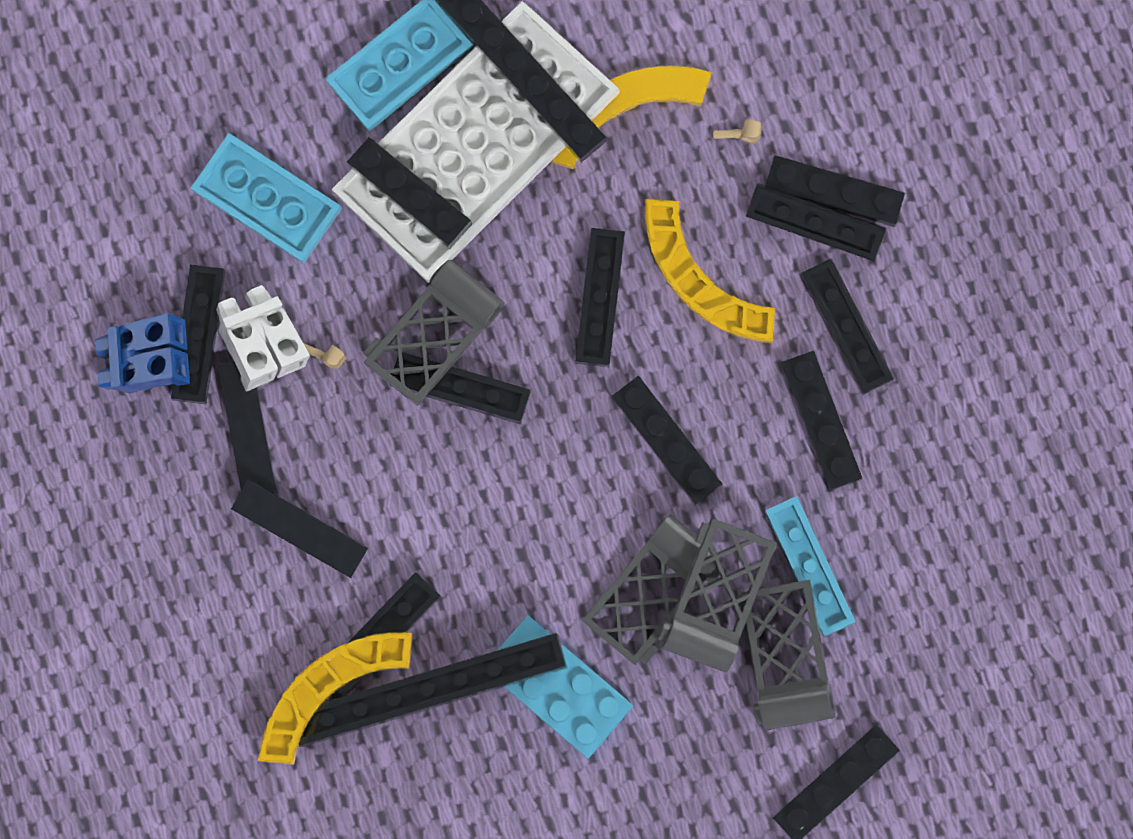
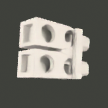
M263 285L253 288L246 293L245 298L250 308L241 311L235 298H229L218 303L216 309L221 322L218 332L222 340L224 339L225 345L242 376L240 380L246 392L273 381L275 376L280 378L305 367L310 356L288 315L282 308L279 297L271 298Z

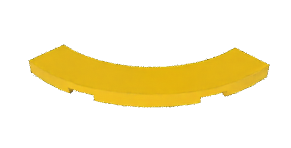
M657 66L624 73L610 79L619 88V94L592 122L600 128L607 121L623 112L649 102H682L701 106L712 72L681 66ZM565 147L551 162L574 169L577 158Z
M645 199V221L652 254L663 277L678 298L702 319L725 332L753 341L773 343L775 308L748 303L725 293L704 274L689 253L681 229L679 201Z
M393 632L367 636L366 638L340 645L311 663L285 690L272 716L269 718L261 741L258 761L294 765L300 738L307 723L319 706L333 692L358 677L380 670L409 669L413 634Z

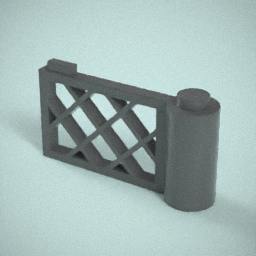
M452 260L448 261L435 273L431 285L382 341L376 337L363 352L367 357L364 364L416 406L423 401L482 330L495 320L505 304L503 300ZM432 297L443 306L444 317L423 319L422 307ZM447 310L455 316H447ZM419 312V319L412 320ZM464 322L472 330L463 339L450 340L448 323ZM444 323L446 340L425 342L424 325ZM420 326L422 342L401 344L400 333L405 327ZM397 337V345H390ZM458 345L456 349L451 353L450 346ZM447 346L448 358L443 364H427L426 348ZM422 349L424 366L403 368L402 351ZM398 351L400 368L385 370L376 363L384 352ZM436 371L429 379L428 372ZM425 372L426 384L417 394L405 386L404 374ZM400 374L401 382L392 375Z
M671 514L658 527L649 541L582 619L587 626L634 665L639 660L646 664L658 650L654 642L657 640V632L661 624L646 625L644 605L664 603L666 615L664 620L669 621L676 608L675 606L669 613V603L678 602L679 598L668 599L666 578L682 577L686 581L700 547V544L695 542L697 536ZM709 549L705 558L711 556V552ZM649 551L661 560L662 575L642 576L640 562ZM723 557L719 558L720 563H722ZM714 561L703 565L699 572L702 584L706 581L711 583L720 576ZM665 564L676 573L666 574ZM637 567V577H628ZM662 579L664 599L644 601L642 580ZM638 581L640 601L619 603L618 588L622 583ZM695 582L693 590L699 588L697 582ZM614 594V596H615V603H614V604H606L607 601H608V600L612 597V595ZM640 605L642 626L621 627L620 607ZM616 607L617 628L602 629L592 620L602 608ZM657 628L647 639L646 629ZM642 630L643 645L635 655L623 646L622 631ZM618 632V641L608 633Z
M711 518L709 524L704 522L701 524L695 542L699 543L700 547L672 617L669 621H662L656 638L661 641V649L722 672H727L735 659L739 638L777 543ZM717 528L729 532L734 543L733 546L716 553L711 542ZM736 535L747 540H744L739 543L736 538ZM754 542L766 546L761 560L748 565L741 548ZM709 549L711 552V556L705 558ZM737 551L744 568L725 575L719 558ZM714 561L721 578L703 586L699 577L700 569L703 565ZM757 568V570H756V572H755V575H754V578H753V575H752V573H751V570ZM746 573L751 583L747 593L735 598L728 581ZM697 582L699 588L693 590L694 584ZM724 583L731 600L713 608L706 591ZM698 594H702L708 611L697 616L684 612L688 600ZM744 601L740 610L738 603ZM734 606L738 618L733 630L721 626L715 613ZM711 616L714 623L704 620V618Z
M805 580L759 589L756 598L766 597L774 602L775 605L764 621L753 614V608H751L746 620L759 693V703L754 704V715L757 725L763 724L764 729L767 731L834 719L835 706L828 681L811 581ZM804 589L806 603L799 614L783 605L791 591ZM783 593L778 600L771 596ZM744 601L738 603L740 610ZM780 607L795 617L784 635L769 625V622ZM807 611L809 616V622L803 618ZM755 620L761 623V626L757 631ZM800 621L811 628L812 638L804 649L789 639V636ZM765 628H768L781 638L770 655L760 649L758 638ZM785 642H788L801 652L790 669L775 659ZM813 645L815 650V656L809 653V650L812 648ZM761 654L767 658V660L765 661V663L763 664V666H762ZM805 656H808L817 663L819 678L804 680L795 673ZM773 662L786 671L787 674L779 685L766 687L764 673ZM792 676L799 680L798 682L787 683Z

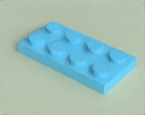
M422 0L326 77L325 80L367 131L370 132L470 51L473 45L435 0Z
M228 133L191 187L194 193L303 264H305L342 210L341 205L230 133Z
M527 615L498 650L550 635V633ZM561 644L568 668L512 684L505 688L583 756L589 759L634 706Z

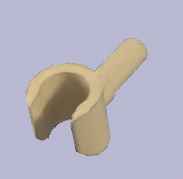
M747 119L744 122L743 130H714L713 137L714 139L736 138L745 142L756 143L760 139L762 126L759 121Z
M303 343L309 355L320 359L333 370L338 369L347 358L334 345H331L325 353L320 349Z

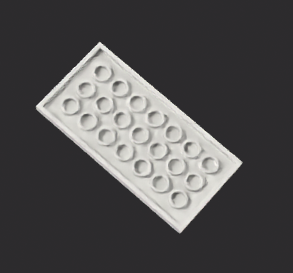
M523 1L501 21L591 121L619 94L618 87ZM475 47L378 143L471 220L472 225L451 249L446 247L353 169L332 188V191L429 283L435 273L460 253L566 146L478 48Z

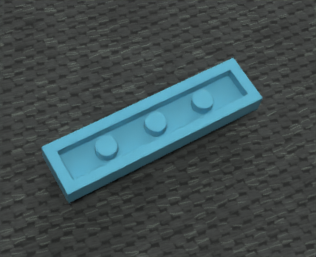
M797 496L765 510V514L797 582L811 581L819 630L823 638L856 623Z

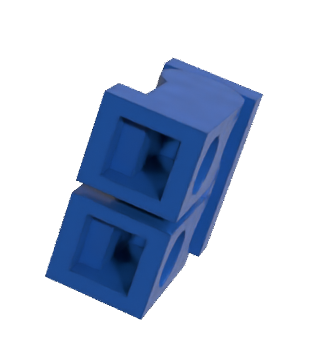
M165 313L127 323L120 327H108V335L95 340L98 357L103 359L109 358L110 368L101 369L97 373L98 385L101 388L120 390L131 394L170 384L177 386L190 384L188 354L182 352L187 350L186 324L182 318Z

